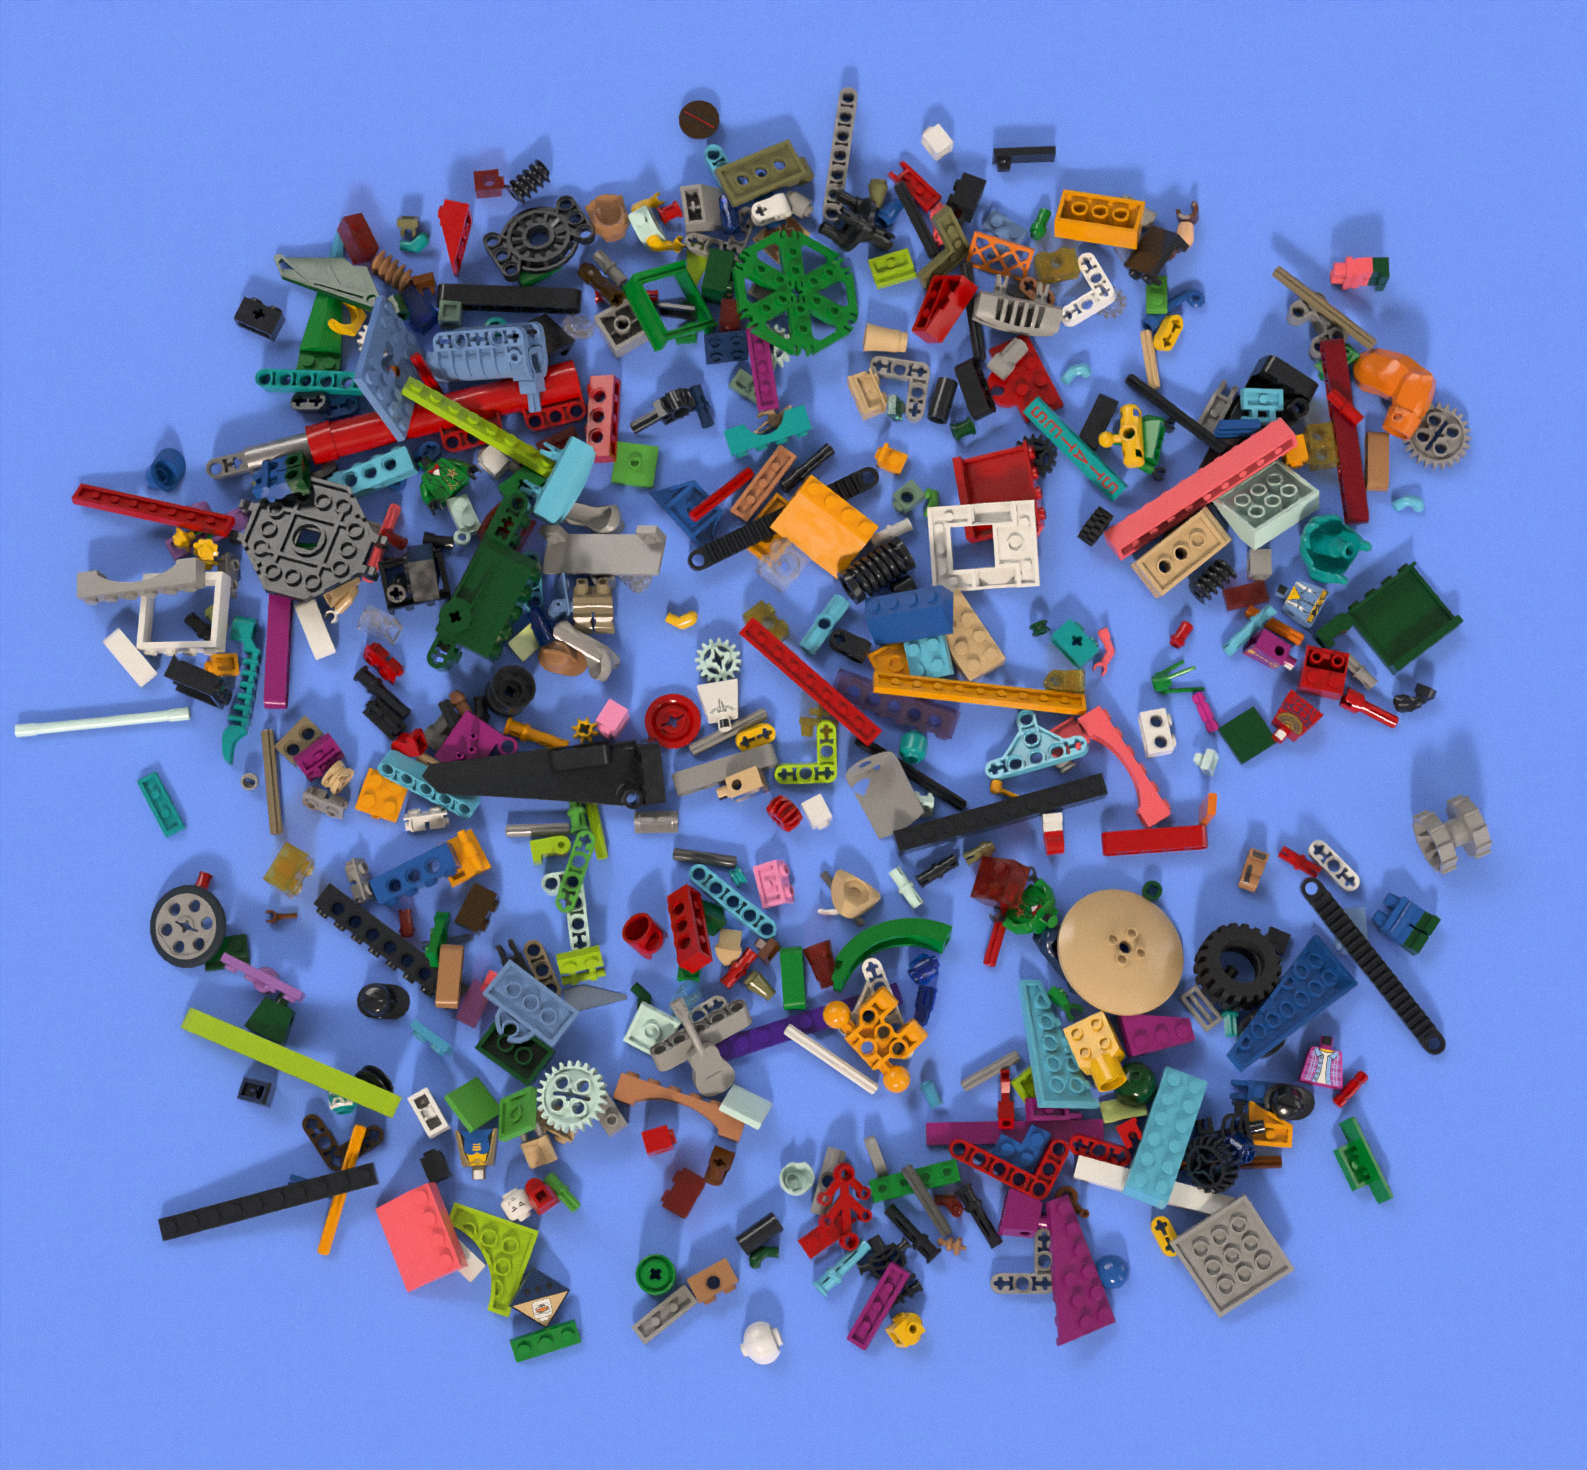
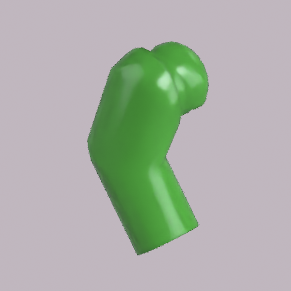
M927 488L925 491V498L929 499L927 507H938V491ZM926 507V509H925V511H924V513H923V516H925V517L928 518L927 507Z

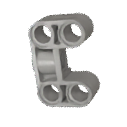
M1315 292L1317 295H1319L1321 298L1327 301L1322 293ZM1302 298L1294 302L1286 314V320L1290 325L1300 326L1310 321L1319 336L1313 339L1308 348V355L1314 361L1321 360L1320 352L1314 348V346H1320L1321 340L1333 339L1332 336L1343 338L1345 343L1348 339V334ZM1293 311L1300 312L1302 316H1295L1293 314Z

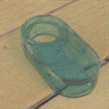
M686 980L681 984L668 1005L671 1016L678 1019L670 1003L680 997L684 999L689 1013L692 1012L703 994L699 982ZM689 987L697 988L694 994H686V990Z

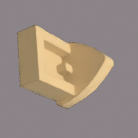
M724 928L720 930L719 941L715 945V951L718 959L725 966L731 965L741 955L742 931Z

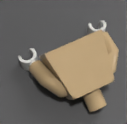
M359 577L323 595L330 608H335L325 613V618L329 617L332 613L335 617L330 622L331 624L337 623L339 620L338 614H342L355 600L361 583Z

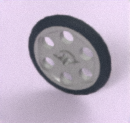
M182 885L164 894L157 902L150 919L151 940L157 953L171 965L180 968H194L211 960L219 951L226 934L225 913L219 900L208 890L195 885ZM195 900L200 902V909L197 912H194L191 908ZM175 903H178L180 912L175 916L171 908ZM207 917H210L213 923L212 927L207 930L203 923ZM168 923L172 926V933L169 936L165 935L163 931L164 926ZM180 923H189L191 928L196 930H187L185 925ZM198 938L204 940L205 945L201 950L196 948L195 943ZM178 941L184 943V950L181 953H178L175 948Z

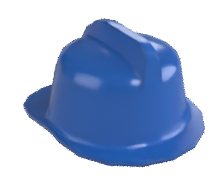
M168 447L159 452L146 470V479L149 483L148 489L171 492L176 488L186 470L184 457L178 450Z

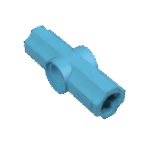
M835 594L822 613L816 617L815 623L798 647L808 655L814 656L826 638L832 634L834 627L847 611L850 603L842 596ZM826 621L830 624V627L822 629L819 627V623Z

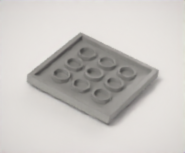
M1245 1193L1169 1241L1219 1318L1295 1270Z

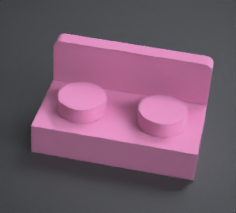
M773 860L753 867L763 909H769L785 903H794L795 892L789 881L788 876L790 872L785 861Z

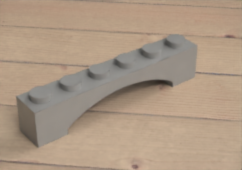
M196 557L178 559L176 564L167 571L155 577L136 582L108 580L106 575L97 570L77 573V598L84 601L87 605H97L101 601L114 603L118 599L124 598L136 600L139 596L152 598L157 597V594L163 593L175 595L178 591L196 592L197 589L205 588V563Z

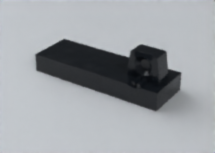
M1056 146L993 148L992 164H996L998 172H1010L1012 163L1054 162Z

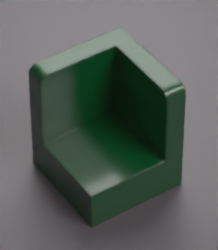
M702 900L708 935L715 936L727 923L723 908Z

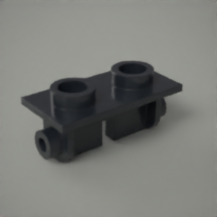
M378 697L374 701L369 700L365 705L367 708L362 712L392 742L408 727Z

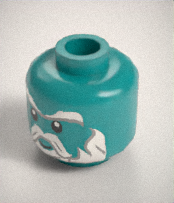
M328 1091L329 1108L335 1111L337 1115L350 1114L358 1106L357 1103Z

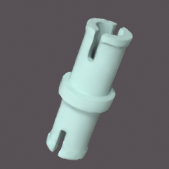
M900 866L888 873L898 886V892L904 895L912 910L924 903L913 887L914 883L908 880Z

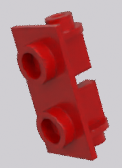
M373 642L370 646L367 644L363 653L365 661L370 666H373L384 680H388L394 685L396 677H401L405 673L404 667L394 657L387 661L386 658L389 657L390 653L380 643Z

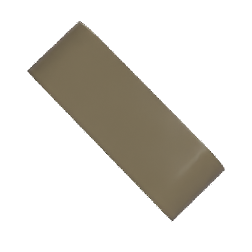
M529 940L524 945L523 950L535 979L546 987H557L556 994L561 997V987L542 944L537 940ZM532 946H538L540 952L536 956H530L528 954L529 949ZM540 966H546L549 971L547 975L539 976L537 975V969Z

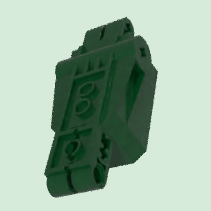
M515 492L508 498L503 497L452 598L440 609L439 623L435 628L438 634L427 654L428 664L439 672H447L454 663L457 664L463 654L461 652L462 648L494 664L503 652L502 647L504 643L510 639L515 622H518L522 616V609L525 602L530 600L535 583H538L542 577L543 571H541L542 566L539 562L513 550V548L517 549L521 543L522 537L520 535L523 529H527L532 521L530 517L532 505L523 493ZM518 503H524L521 509H515ZM507 523H508V524H512V523L514 524L512 527H511V526L506 527ZM438 657L444 659L443 662H438L436 660Z

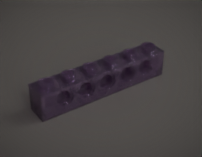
M842 668L838 670L833 683V687L859 710L866 711L868 709L874 711V715L880 718H886V716L893 718L895 723L903 726L910 724L915 726V730L922 733L932 732L936 738L941 740L952 739L961 715V711L918 697L875 693L880 697V702L873 703L869 699V695L873 693V680ZM856 686L860 694L857 696L850 694L849 687ZM897 701L900 704V709H891L889 702ZM910 709H918L921 716L918 718L912 717ZM938 716L941 719V724H932L930 717Z

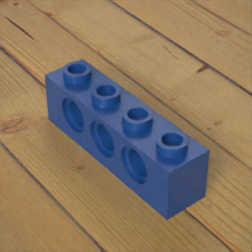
M445 842L369 880V883L379 905L391 907L400 902L399 899L404 896L408 898L419 893L418 889L424 886L429 888L436 885L438 879L444 876L445 878L454 876L458 873L457 870L462 868V865L452 844ZM438 860L440 867L436 872H433L432 864ZM418 870L420 872V878L418 881L414 882L412 876L413 873ZM399 880L401 887L398 891H395L393 885Z

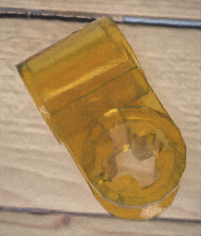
M1079 669L1052 670L1044 679V689L1084 694L1085 671ZM1052 678H1055V682H1058L1057 685H1054V682L1051 681Z

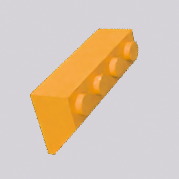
M1063 189L1054 220L1055 237L1137 249L1146 202Z

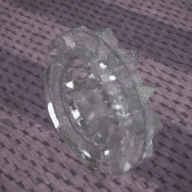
M1114 286L1116 302L1113 303L1112 310L1108 305L1097 312L1098 315L1104 316L1105 319H1115L1120 314L1122 315L1126 308L1125 294ZM1104 287L1101 288L1102 293L1107 297L1109 295Z
M574 313L571 316L566 315L562 322L563 331L572 338L580 340L589 339L595 333L594 322L590 321V317H583L582 314L580 316Z

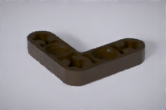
M307 1115L302 1121L303 1130L326 1165L333 1171H341L350 1140L339 1146L318 1115ZM310 1119L313 1121L318 1120L316 1127L319 1131H322L323 1128L325 1132L318 1134L315 1139L313 1138V1135H316L314 1129L307 1128ZM371 1125L366 1128L365 1140L371 1136L370 1132L372 1130L380 1132L378 1135L379 1139L378 1141L373 1139L368 1141L367 1143L370 1145L368 1148L362 1142V1150L358 1155V1159L384 1141L385 1133L379 1126ZM325 1136L329 1137L331 1140L330 1147L321 1149L319 1140ZM335 1147L337 1148L336 1151H333L335 1156L338 1158L342 1157L340 1161L341 1166L339 1167L337 1165L332 1166L331 1163L334 1160L330 1154L327 1157L325 1156V1153L331 1152Z

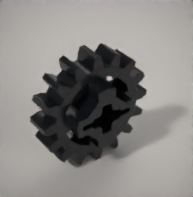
M1034 434L1031 435L1030 439L1023 436L1022 440H1026L1030 446L1034 447L1036 457L1038 456L1037 460L1033 459L1034 466H1037L1039 475L1044 479L1046 472L1051 474L1053 471L1052 467H1055L1057 461L1053 460L1058 456V453L1053 452L1055 445L1049 446L1050 439L1043 441V435H1040L1038 439L1035 438ZM1021 441L1016 442V446L1023 445ZM1048 456V462L1044 466L1043 459Z

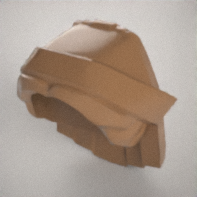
M603 194L595 197V200L590 201V204L585 206L595 234L601 236L606 242H615L626 236V230L631 222L628 218L629 213L625 209L622 195Z

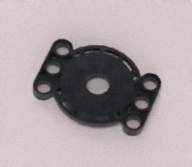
M564 195L558 198L556 209L552 207H534L519 212L506 223L501 234L496 232L487 233L483 237V244L503 278L508 282H515L521 278L522 272L542 274L559 269L574 256L578 249V244L589 245L594 242L596 236L593 226L574 198ZM564 203H570L572 205L568 209L561 208V206ZM574 217L581 218V221L578 223L570 222ZM585 231L591 233V235L586 238L580 236V234ZM543 233L549 237V240L543 245L530 244V239L535 234ZM490 240L498 241L494 246L487 244ZM500 254L508 255L504 260L497 259ZM511 268L517 269L515 274L509 275L506 273Z

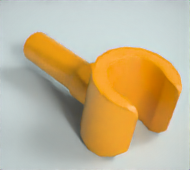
M993 780L990 783V792L992 794H1002L1010 798L1019 796L1006 789H1002V781Z

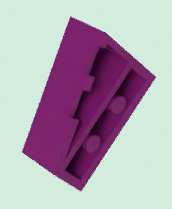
M1140 1014L1116 1016L1128 1059L1185 1045L1195 1040L1189 1018Z

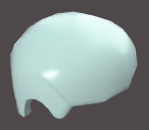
M790 1162L781 1169L778 1179L781 1188L786 1193L799 1196L806 1193L812 1187L815 1175L813 1169L806 1162Z

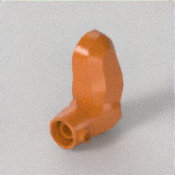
M1373 348L1361 353L1353 365L1356 386L1364 392L1381 396L1383 399L1392 402V406L1388 408L1382 428L1395 437L1410 440L1430 408L1435 394L1436 379L1431 372L1407 355L1380 348Z

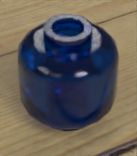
M922 953L909 962L907 973L916 985L919 983L925 986L939 976L938 967L941 965L934 955L930 957L928 954Z
M1235 1132L1225 1137L1226 1144H1232L1231 1150L1237 1151L1235 1158L1240 1160L1237 1165L1249 1164L1256 1155V1149L1252 1139L1241 1132Z

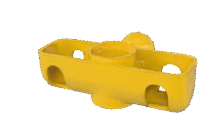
M1125 404L1120 408L1121 428L1119 434L1113 435L1109 431H1104L1099 435L1098 442L1105 448L1111 447L1114 443H1121L1124 458L1123 464L1127 468H1137L1144 464L1142 412L1135 404ZM1134 409L1139 411V417L1133 415ZM1131 432H1135V435L1132 438L1127 439V436ZM1136 449L1141 451L1142 458L1136 456Z

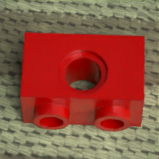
M667 1124L641 1132L648 1157L674 1150L673 1144L677 1143L673 1128L668 1130Z

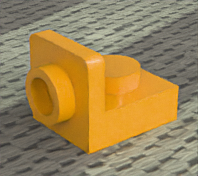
M885 442L883 448L879 447L875 454V459H877L876 467L900 476L908 455L890 448L889 443Z
M237 653L213 654V656H210L205 661L204 670L221 677L238 676L240 671Z

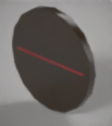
M696 100L686 104L679 114V126L682 132L696 140L712 136L720 124L717 109L711 103L703 100Z

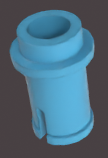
M932 1079L920 1084L922 1088L920 1091H923L930 1109L943 1104L935 1087L936 1082L933 1083Z

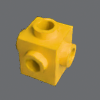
M900 1312L892 1319L893 1322L885 1328V1331L896 1347L907 1348L909 1345L916 1344L921 1339L920 1336L926 1331L922 1326L921 1318L915 1313Z

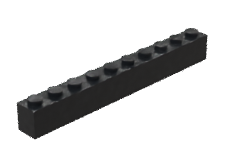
M1099 773L895 830L892 833V838L897 855L901 856L1042 816V814L1055 813L1105 799L1108 791L1103 775Z

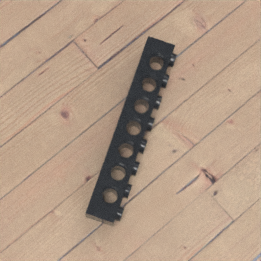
M329 883L314 902V905L318 908L316 912L324 919H327L328 916L335 921L333 925L340 931H349L352 934L350 938L359 945L365 943L370 948L367 951L376 958L380 955L387 960L385 964L392 970L396 971L397 968L404 973L402 977L411 984L417 982L422 987L419 990L428 997H431L432 994L436 997L439 966L430 967L429 959L426 958L423 952ZM337 905H344L343 913L335 915L334 908ZM354 918H361L362 923L359 927H351V921ZM371 931H378L379 937L376 940H368V934ZM388 944H396L394 953L387 954L385 952ZM405 957H413L414 962L411 966H403V959ZM423 970H430L431 976L429 979H420V973ZM463 982L461 983L460 1003L471 990Z

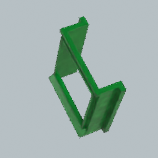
M686 259L634 273L627 284L621 287L655 352L662 350L669 340L704 331L705 334L715 333L714 330L719 325L718 322L714 321L686 268ZM675 276L687 301L695 306L698 322L667 331L643 284Z

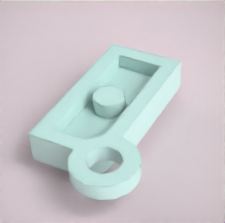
M463 494L446 500V505L458 529L454 533L453 538L458 546L468 545L471 536L482 533L481 524L467 494ZM463 535L466 539L462 541L458 537Z

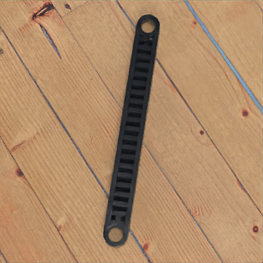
M865 467L827 485V487L846 501L873 488L879 481V474L873 467ZM865 472L872 473L874 477L872 483L867 484L863 481L862 476ZM785 506L693 550L687 558L688 566L693 571H702L776 535L777 533L769 527ZM698 554L704 558L702 566H695L693 564L692 558L694 555Z
M1313 877L1303 879L1299 886L1301 895L1417 1042L1429 1054L1438 1055L1442 1053L1446 1047V1041L1442 1034L1382 960L1381 956L1371 946L1370 942L1366 940L1365 936L1355 926L1343 908L1332 897V894L1318 879ZM1309 882H1314L1317 886V891L1312 895H1309L1305 890ZM1436 1037L1440 1044L1437 1049L1432 1050L1429 1048L1428 1042L1431 1038Z

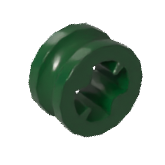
M1041 620L1029 626V629L1033 630L1032 637L1044 635L1051 630L1050 627L1046 626L1047 620Z
M1148 881L1142 888L1143 897L1150 901H1156L1162 894V886L1157 881ZM1149 886H1153V889L1157 888L1158 891L1155 893V896H1151V893L1147 894L1146 891L1149 889Z

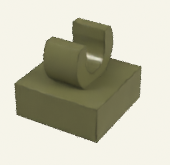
M399 216L397 218V228H401V237L405 236L406 229L412 231V237L417 235L416 228L420 225V216Z

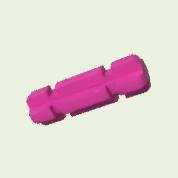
M1203 692L1195 693L1192 696L1194 704H1197L1196 708L1203 723H1206L1207 732H1215L1219 726L1217 721L1214 720V715L1208 702H1205L1206 698Z

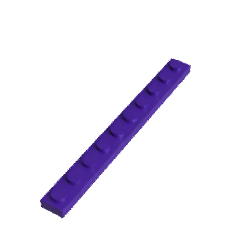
M897 982L890 984L894 997L899 1001L897 1005H902L903 1000ZM860 994L840 1001L847 1004L850 1012H852ZM825 1006L732 1035L715 1044V1046L718 1048L720 1056L729 1061L791 1041L792 1039L784 1034L789 1024L806 1035L831 1027L823 1020ZM867 1010L863 1013L862 1017L871 1015L873 1013Z

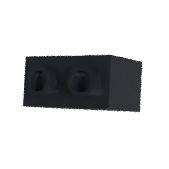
M245 296L233 318L237 326L274 342L285 322L282 310L272 305L270 307L265 306L259 299L254 297L249 299Z

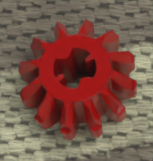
M783 795L774 797L766 807L768 816L772 818V821L787 832L795 829L803 819L801 811Z

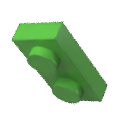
M1157 276L1162 282L1161 286L1146 284V314H1167V276Z

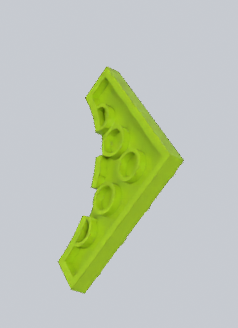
M454 1202L449 1216L453 1226L463 1231L477 1244L489 1267L491 1295L487 1310L509 1318L512 1308L508 1305L521 1285L539 1231Z

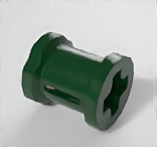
M970 417L955 425L953 423L949 425L956 442L960 441L962 437L976 434L975 425Z

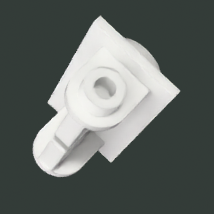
M441 806L430 807L428 811H421V809L409 810L408 813L404 814L403 818L404 820H409V822H405L406 831L426 830L425 822H429L430 829L446 828V825H450L449 817H444V815H447L448 810Z

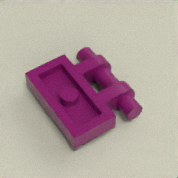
M326 733L293 757V760L308 780L312 782L317 777L321 778L325 771L346 756L331 735Z

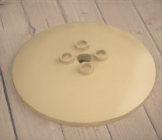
M1108 889L1091 893L1072 906L1060 925L1057 938V952L1062 971L1077 994L1094 1007L1122 1016L1144 1014L1162 1005L1177 988L1184 964L1181 940L1167 915L1157 905L1143 896L1119 889ZM1125 944L1129 949V953H1123L1119 945Z

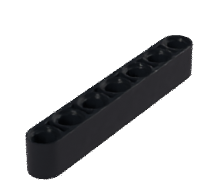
M439 284L437 286L436 307L439 308L440 300L461 302L463 311L579 314L581 312L582 291L576 288Z

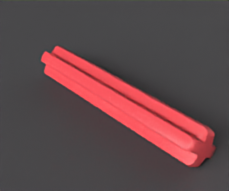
M394 503L389 505L378 534L379 536H386L390 540L401 511V506ZM374 546L366 566L376 567L377 572L379 569L377 562L382 561L385 551ZM362 576V579H363L365 582H368V583H373V582H374V581L368 580V579H366L364 576Z

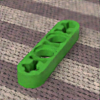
M588 830L581 831L576 836L556 897V907L562 913L567 914L574 910L595 848V836ZM585 836H589V840L592 841L591 844L587 843L585 851H589L588 854L576 851L577 848L582 849L583 843L580 839H584ZM576 856L585 858V864L582 867L573 865V859ZM571 876L579 880L575 888H569L566 885V880ZM563 889L570 893H575V896L570 894L569 902L572 904L571 906L567 905L566 908H562L560 900H565L567 895L566 892H563Z

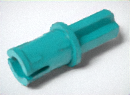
M1228 1007L1226 1010L1223 1009V1013H1221V1017L1224 1018L1226 1037L1238 1035L1237 1017L1239 1013L1232 1011L1231 1007Z

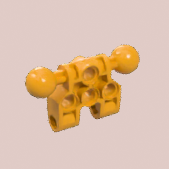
M884 985L858 1007V1023L856 1025L850 1020L851 1013L847 1004L838 1000L828 1003L823 1010V1020L831 1028H841L846 1034L844 1039L873 1071L879 1069L883 1074V1084L888 1091L901 1093L906 1090L911 1080L908 1070L900 1065L893 1066L888 1059H905L928 1037L927 1031L915 1018L910 1019L897 1031H894L892 1026L884 1021V1018L899 1003ZM866 1010L873 1011V1018L870 1021H864L862 1018ZM881 1026H887L888 1034L885 1037H879L877 1034ZM866 1041L871 1042L872 1049L869 1052H862V1044ZM897 1042L903 1044V1050L900 1053H894L892 1050L893 1045Z

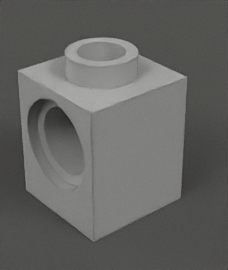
M1250 549L1247 553V579H1253L1254 582H1265L1272 574L1271 549Z

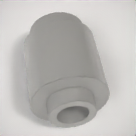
M789 190L785 197L792 214L801 219L805 216L809 217L814 209V206H812L813 201L796 191L792 192Z

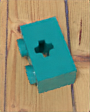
M1070 618L1051 635L1050 641L1079 671L1098 654L1100 649L1096 640L1091 636L1088 637L1083 632L1084 628L1077 621L1073 622ZM1079 641L1080 644L1073 646L1072 642Z

